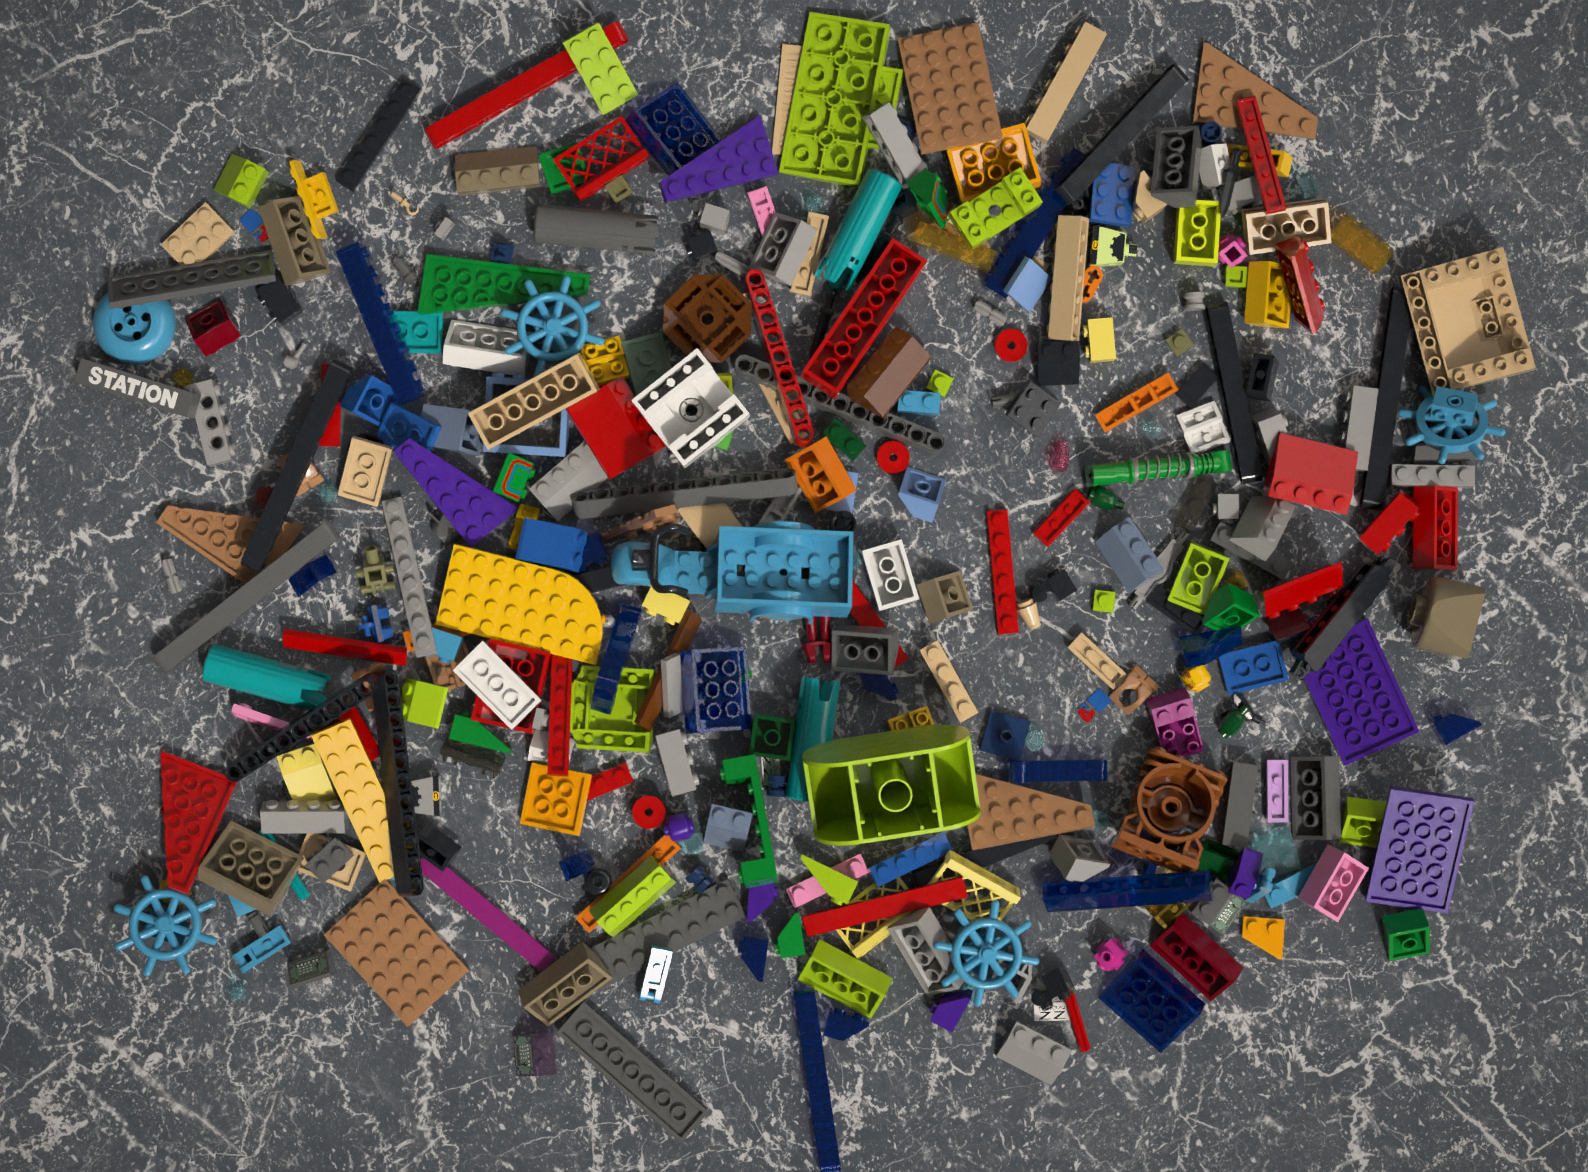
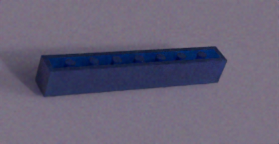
M1073 148L1071 152L1066 151L1061 159L1063 162L1060 170L1055 168L1050 176V179L1053 181L1049 187L1045 185L1039 193V196L1042 197V205L1029 213L1031 215L1027 221L1024 219L1021 221L1016 229L1019 231V234L1016 238L1011 237L1006 245L1008 251L1005 255L1000 254L995 262L997 268L994 273L989 271L983 282L986 283L984 289L1001 300L1005 301L1008 295L1003 290L1024 257L1026 256L1032 260L1057 221L1058 215L1066 207L1067 204L1054 191V188L1085 156L1084 153L1076 148Z
M356 242L335 251L398 405L403 406L424 397L423 391L425 386L422 380L416 376L415 372L418 371L413 359H409L407 354L410 352L406 341H402L400 333H402L400 325L397 321L394 322L393 308L389 302L386 303L384 298L386 291L383 285L377 281L376 276H378V272L374 264H370L368 259L370 252L367 246Z
M1209 870L1091 878L1083 882L1075 880L1043 882V902L1047 912L1213 901V881Z

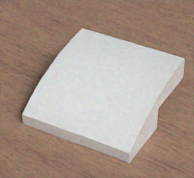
M1215 401L1176 415L1190 452L1201 454L1230 442V437L1222 422L1223 418Z

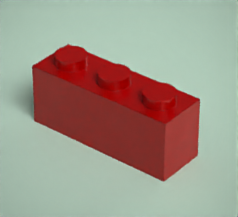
M1400 489L1359 535V539L1377 555L1381 551L1385 553L1392 545L1390 541L1394 536L1399 537L1406 529L1404 525L1409 520L1413 522L1420 514L1418 511L1420 505Z

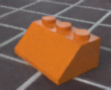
M827 436L785 459L789 468L795 470L797 482L815 514L857 491Z

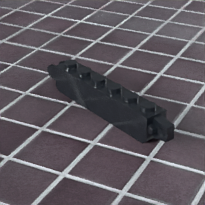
M1378 556L1372 564L1362 563L1292 650V656L1296 661L1289 670L1295 679L1301 681L1310 671L1316 673L1322 668L1324 662L1336 650V647L1348 635L1352 627L1361 619V616L1373 604L1380 592L1386 588V585L1391 580L1389 574L1395 567V561L1392 558L1387 559L1384 556Z

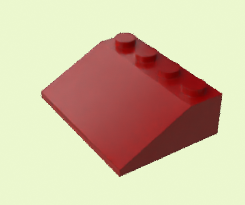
M1296 236L1276 243L1274 246L1295 320L1313 335L1317 333L1322 323L1325 306L1322 298L1318 296L1317 291L1320 288L1318 281L1313 278V263L1311 260H1308V244L1305 240L1303 241L1300 237Z
M623 376L566 408L567 413L609 480L651 458L666 447L654 429L632 403L631 400L635 396Z
M1279 432L1262 492L1270 497L1347 515L1353 495L1358 451Z
M1338 562L1254 594L1262 617L1268 616L1270 620L1280 616V611L1288 609V612L1300 608L1299 604L1307 601V604L1319 601L1318 596L1323 594L1329 597L1339 593L1338 589L1343 587L1342 563Z
M489 639L488 646L542 700L552 658L551 652ZM476 695L471 720L509 728ZM541 702L513 730L534 734L535 729L532 728L536 708H540Z

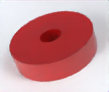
M1007 329L997 336L994 348L1001 360L1013 363L1024 357L1028 349V342L1025 335L1019 330ZM1013 342L1015 348L1009 349L1007 344Z
M886 442L877 452L878 466L885 473H901L909 464V451L901 442ZM891 454H895L897 456V460L891 461L889 459V456Z
M655 796L641 797L636 801L632 809L634 821L645 829L658 827L664 821L666 815L663 802ZM647 808L653 810L652 816L645 814Z

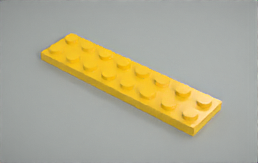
M351 718L312 733L311 737L379 883L384 879L387 880L394 877L384 790Z

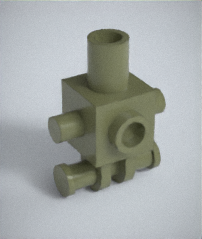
M369 545L365 547L366 558L363 559V569H356L357 578L365 577L366 585L361 584L362 595L370 592L377 594L376 591L381 590V593H385V590H396L394 580L387 582V573L394 572L393 564L385 565L384 556H378L377 546Z

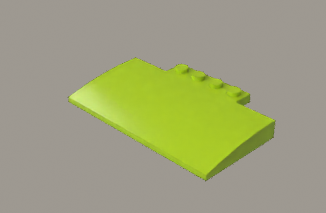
M809 12L779 173L844 186L859 187L863 180L868 149L880 150L862 117L886 103H890L897 110L903 79V69L884 67L891 33L890 24Z

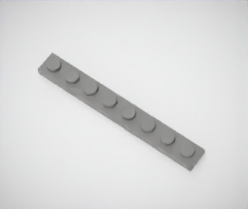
M401 496L381 501L416 657L419 658L438 653L403 498Z

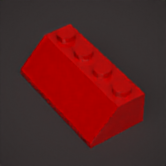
M1437 485L1414 486L1413 500L1420 505L1418 510L1420 514L1413 521V569L1457 570L1458 488Z

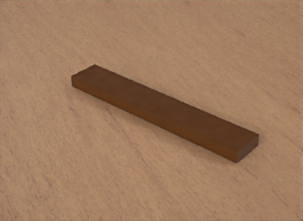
M685 611L664 658L674 653L680 654L682 665L701 624L702 619L691 611ZM661 665L634 721L648 731H651L663 706Z

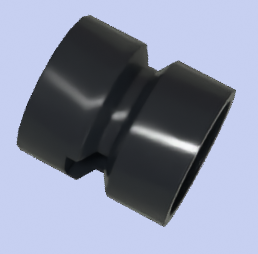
M845 510L836 512L830 519L829 530L851 531L854 533L857 524L855 516Z

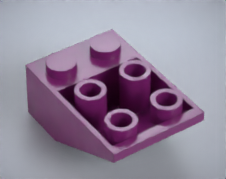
M1185 687L1146 699L1149 716L1159 747L1164 748L1169 754H1178L1184 757L1204 751L1192 700Z

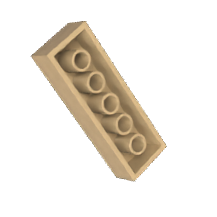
M581 353L476 408L469 412L468 415L487 450L599 391L600 388Z

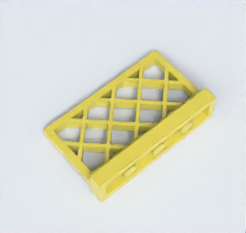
M951 850L947 852L944 862L928 883L932 884L960 876L971 880L973 886L966 887L967 892L975 891L976 899L964 901L963 898L961 899L962 902L942 904L953 911L961 909L970 920L990 913V909L981 910V902L1004 898L1008 902L1005 906L999 907L998 912L1000 913L997 916V919L1002 920L1014 903L1017 904L1021 898L1018 887ZM948 867L955 871L956 876L944 879L943 872ZM986 888L990 891L991 896L978 898L977 890ZM978 904L979 911L970 913L966 911V906Z
M900 877L896 878V890L885 888V884L882 885V888H875V885L873 883L867 889H865L863 892L857 895L854 899L848 902V904L863 901L860 899L863 898L865 895L867 900L869 898V892H871L873 889L882 890L881 896H883L884 891H903L899 890L900 885L903 887L904 890H907L909 888L906 886V884L902 881ZM911 912L894 915L890 918L878 919L877 928L873 931L864 930L865 923H862V930L847 927L836 931L856 958L859 959L890 935L887 930L888 926ZM880 920H885V922L880 925ZM842 930H847L846 936L842 932ZM849 931L861 932L860 941L854 946L848 940Z

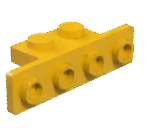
M291 160L289 161L291 166L290 173L296 180L297 193L304 203V213L309 217L311 223L310 230L317 239H326L328 237L321 219L339 212L326 173L321 172L307 178L301 161Z

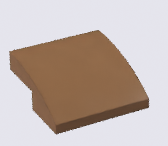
M465 642L462 643L456 662L450 661V664L438 661L439 656L431 654L430 658L424 656L432 684L446 687L448 691L467 685L453 671L469 655Z

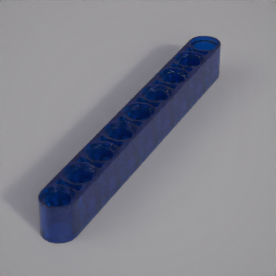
M812 987L794 990L820 1172H841L815 989Z

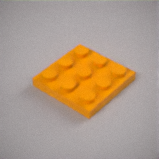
M532 763L520 824L580 836L592 774L569 770V777L547 776V765Z

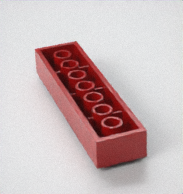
M892 238L803 369L801 378L833 399H836L925 268L927 260Z

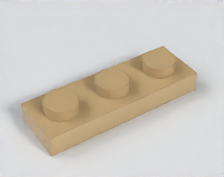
M1082 632L1067 647L1112 690L1127 676L1119 666Z

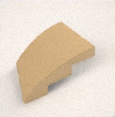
M726 503L677 508L680 515L706 548L716 544L719 526L743 527Z

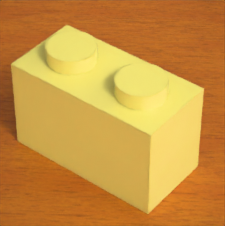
M1113 317L1088 319L1086 325H1083V336L1087 337L1088 345H1085V357L1089 358V363L1114 361L1116 359Z
M650 587L642 606L646 608L644 612L655 617L658 613L664 616L663 621L675 625L676 622L680 624L690 601L676 594L658 593Z

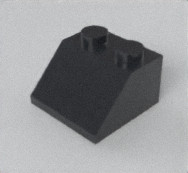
M1079 341L1038 342L1036 344L1037 386L1079 385Z

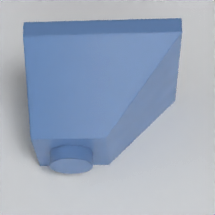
M907 466L898 496L913 517L932 523L946 479Z

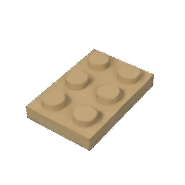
M205 202L161 245L180 265L203 262L216 252L235 232Z
M353 436L338 496L378 507L394 447Z
M319 833L306 834L299 855L304 857L298 869L299 872L317 878L310 869L305 867L308 863L306 859L314 851L318 854L323 849L321 845L329 837ZM345 844L354 856L326 882L351 892L366 853Z

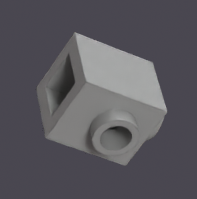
M1239 494L1215 495V503H1212V515H1215V520H1221L1224 524H1233V520L1239 519Z

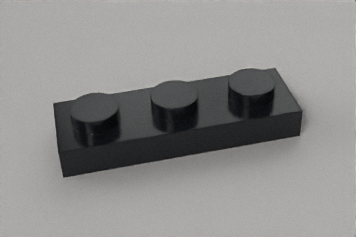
M1157 585L1146 602L1198 638L1205 628V625L1202 623L1204 617L1198 612L1168 601L1170 592Z

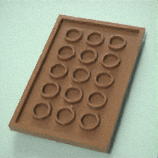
M978 23L898 38L921 155L1003 139Z
M386 879L378 884L324 934L330 943L407 1027L470 970L408 901L398 895L396 888Z

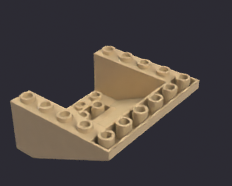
M1503 247L1401 275L1433 396L1437 386L1459 390L1536 370Z

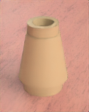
M1027 598L1017 603V611L1027 626H1029V629L1033 630L1040 627L1041 623L1036 601H1033L1032 598Z

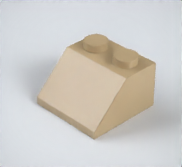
M1144 170L1136 178L1132 201V216L1137 222L1140 221L1142 224L1159 214L1167 206L1166 203L1151 196L1152 181Z

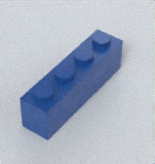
M943 832L868 868L867 871L875 888H878L946 855L949 850H953Z

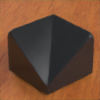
M908 188L899 192L892 206L893 214L899 215L903 219L918 212L917 201Z

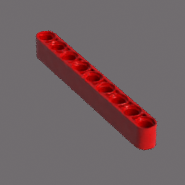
M752 269L746 275L744 282L749 302L752 304V312L793 441L796 445L805 447L809 445L813 438V427L764 274L758 269ZM757 278L759 283L752 284L749 279ZM763 297L766 302L760 304L755 298ZM769 316L772 321L766 323L762 321L761 317ZM769 335H774L777 337L778 341L771 342L768 340L767 337ZM780 354L784 360L776 361L774 355ZM785 373L789 375L790 380H782L780 374ZM793 393L796 399L789 400L786 394ZM799 412L802 415V419L797 420L793 418L792 413ZM804 431L808 434L809 438L802 439L798 433Z

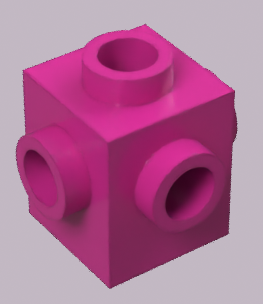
M1233 233L1229 236L1225 235L1219 240L1218 258L1223 264L1227 263L1232 268L1241 263L1247 256L1245 249L1247 245L1240 236L1236 238Z
M1112 938L1107 943L1105 941L1096 948L1097 953L1093 957L1097 960L1096 963L1102 970L1112 971L1115 969L1117 971L1124 965V958L1130 952L1117 938Z

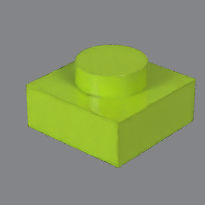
M1227 265L1224 287L1246 288L1247 267L1234 266L1231 268Z
M935 370L926 389L934 393H941V396L945 398L954 378Z
M1094 590L1092 611L1113 613L1116 592Z

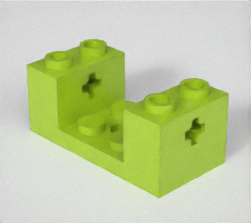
M1020 167L972 201H967L952 210L948 217L969 250L972 251L1039 208L1043 201ZM992 205L1000 208V214L996 217L989 214V207Z

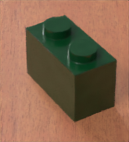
M836 418L822 433V437L827 436L831 445L852 463L866 448V445Z

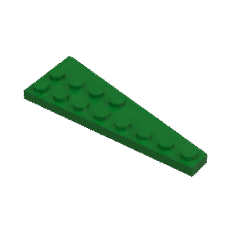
M426 254L418 314L426 315L524 304L531 299L524 285L526 280H531L538 293L541 294L544 292H559L564 276H569L571 279L567 295L572 298L587 297L590 274Z

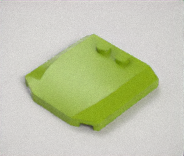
M582 666L576 680L572 683L570 732L573 734L577 748L650 753L653 741V727L651 731H648L634 721L656 676L655 670Z

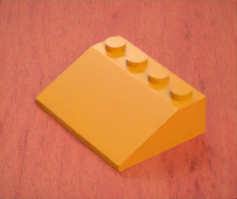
M1025 123L1001 129L1003 139L946 150L960 205L967 201H972L1020 167L1034 189L1041 186V177Z

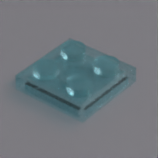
M1290 828L1252 838L1250 844L1252 850L1263 853L1259 875L1263 873V868L1274 869L1276 871L1275 876L1301 868Z

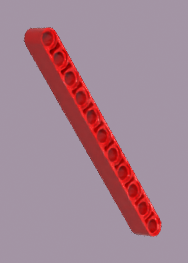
M619 21L603 28L614 50L629 41ZM565 49L428 126L424 132L433 148L438 149L576 72L577 68Z

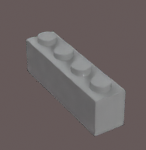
M886 103L862 118L896 179L900 182L902 189L908 188L906 183L924 168L928 169L925 161L918 155L915 143L909 139L906 127L899 121L896 109L890 103Z
M1354 385L1346 392L1345 402H1348V408L1343 413L1345 430L1341 431L1340 443H1343L1342 448L1358 451L1356 471L1365 472L1368 471L1378 389Z
M1389 465L1387 487L1437 485L1471 488L1475 486V466Z
M268 800L263 801L260 810L262 834L345 833L348 823L347 812L342 801Z

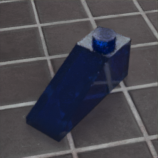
M1241 626L1179 637L1180 652L1185 668L1206 665L1242 644Z
M586 850L560 860L559 865L565 880L569 881L593 870L592 865H595L592 854H587Z

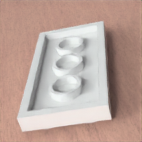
M484 641L453 670L511 730L542 701Z

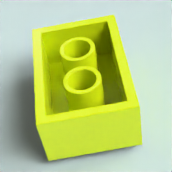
M1196 200V207L1177 208L1173 264L1214 267L1218 263L1221 201Z

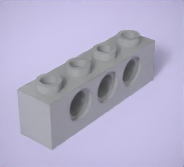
M210 379L187 385L195 388V393L201 394L195 419L207 466L212 467L235 461V446L233 443L230 444L229 440L231 429L228 423L225 424L224 420L226 409L224 403H220L219 396L222 395L219 383L216 384L214 380ZM211 397L213 400L212 406L205 408L204 400ZM216 417L218 420L217 426L210 428L208 425L209 420ZM217 437H221L223 440L219 448H215L213 445V441Z

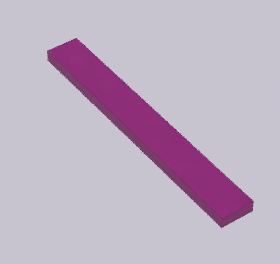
M423 857L421 858L422 873L540 972H543L556 957L452 869L447 867L442 872Z

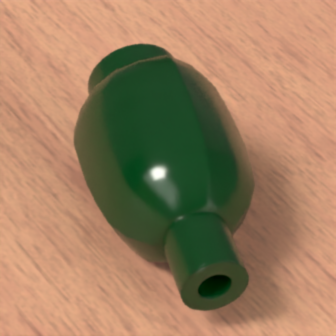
M1096 487L1095 489L1090 488L1088 491L1087 499L1095 507L1104 510H1111L1114 507L1120 510L1124 508L1125 502L1118 500L1116 495L1108 489Z
M1243 704L1239 710L1228 712L1219 722L1220 728L1218 732L1225 738L1236 735L1245 724V714L1250 710L1249 707Z

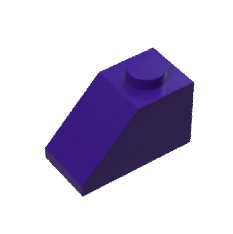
M1243 847L1227 877L1228 893L1246 899L1249 898L1257 882L1263 859L1262 852Z
M773 883L749 888L747 922L753 921L771 905L773 897L778 898V885Z
M967 989L942 995L938 1002L934 1001L929 1012L932 1013L930 1021L953 1032L971 1000L973 990Z

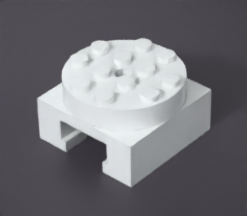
M698 348L631 400L684 468L693 463L706 451L719 444L725 436L750 417V413L738 398L730 392ZM689 406H695L698 412L696 416H688L686 409Z

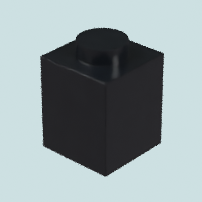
M711 231L687 239L686 251L689 258L693 256L695 261L718 252Z

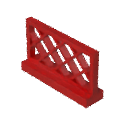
M620 116L555 157L553 162L575 193L579 203H581L620 175H625L647 161L649 154L642 147L623 116ZM620 122L625 128L624 137L612 134L613 127ZM598 136L609 137L607 148L595 145V140ZM611 138L623 140L621 151L609 148ZM625 141L634 142L638 149L633 153L624 152ZM582 146L590 147V157L577 156L579 148ZM594 149L606 151L604 162L592 159ZM608 152L620 154L619 161L615 164L607 163ZM565 157L573 158L572 169L563 168L559 161ZM576 160L588 162L586 173L574 170ZM590 164L603 165L601 173L598 175L590 174ZM573 174L585 176L584 184L576 188L572 182Z

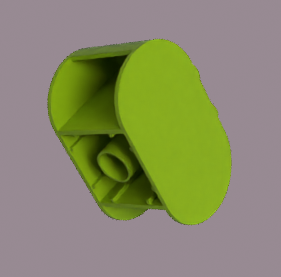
M926 725L841 738L811 747L802 754L814 838L820 843L836 846L857 845L947 831L966 826L981 816L970 731L965 727L957 725Z

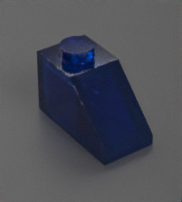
M325 555L308 563L288 580L298 597L327 581L337 572L328 556Z
M1444 712L1434 716V721L1429 723L1441 745H1447L1482 725L1480 721L1452 713L1445 714Z
M744 936V940H739L738 952L742 953L741 959L759 982H763L769 939Z

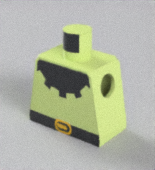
M1093 226L1089 267L1122 265L1125 256L1136 257L1137 244L1126 243V233Z

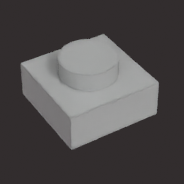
M447 217L444 220H439L434 228L436 231L434 233L435 236L444 241L455 225L453 221Z

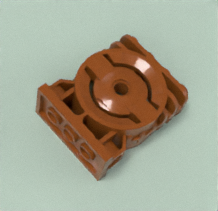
M1156 746L1149 749L1144 756V762L1140 767V773L1136 778V784L1130 798L1129 816H1126L1120 822L1111 847L1189 877L1198 869L1199 859L1203 850L1199 838L1208 830L1213 820L1215 810L1219 805V799L1223 794V787L1227 782L1225 774L1218 770L1211 771L1206 769L1205 765L1201 763L1186 761L1184 756L1169 754L1162 747ZM1161 784H1172V785H1176V786H1170V785H1168V786H1162V787L1156 789L1154 792L1149 791V790H1147V789H1144V787H1145V788H1148V789H1152V788H1154V787H1156V786H1158V785H1161ZM1192 801L1194 803V807L1198 808L1199 810L1193 808ZM1166 805H1171L1174 808V813H1169L1166 810ZM1186 827L1190 830L1195 831V833H1191L1186 830L1185 832L1179 835L1168 836L1159 832L1158 830L1167 833H1174Z

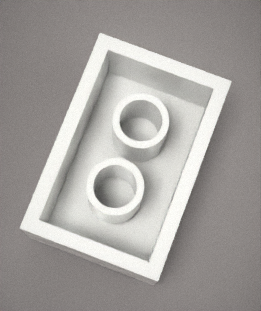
M902 539L861 552L878 611L919 600Z

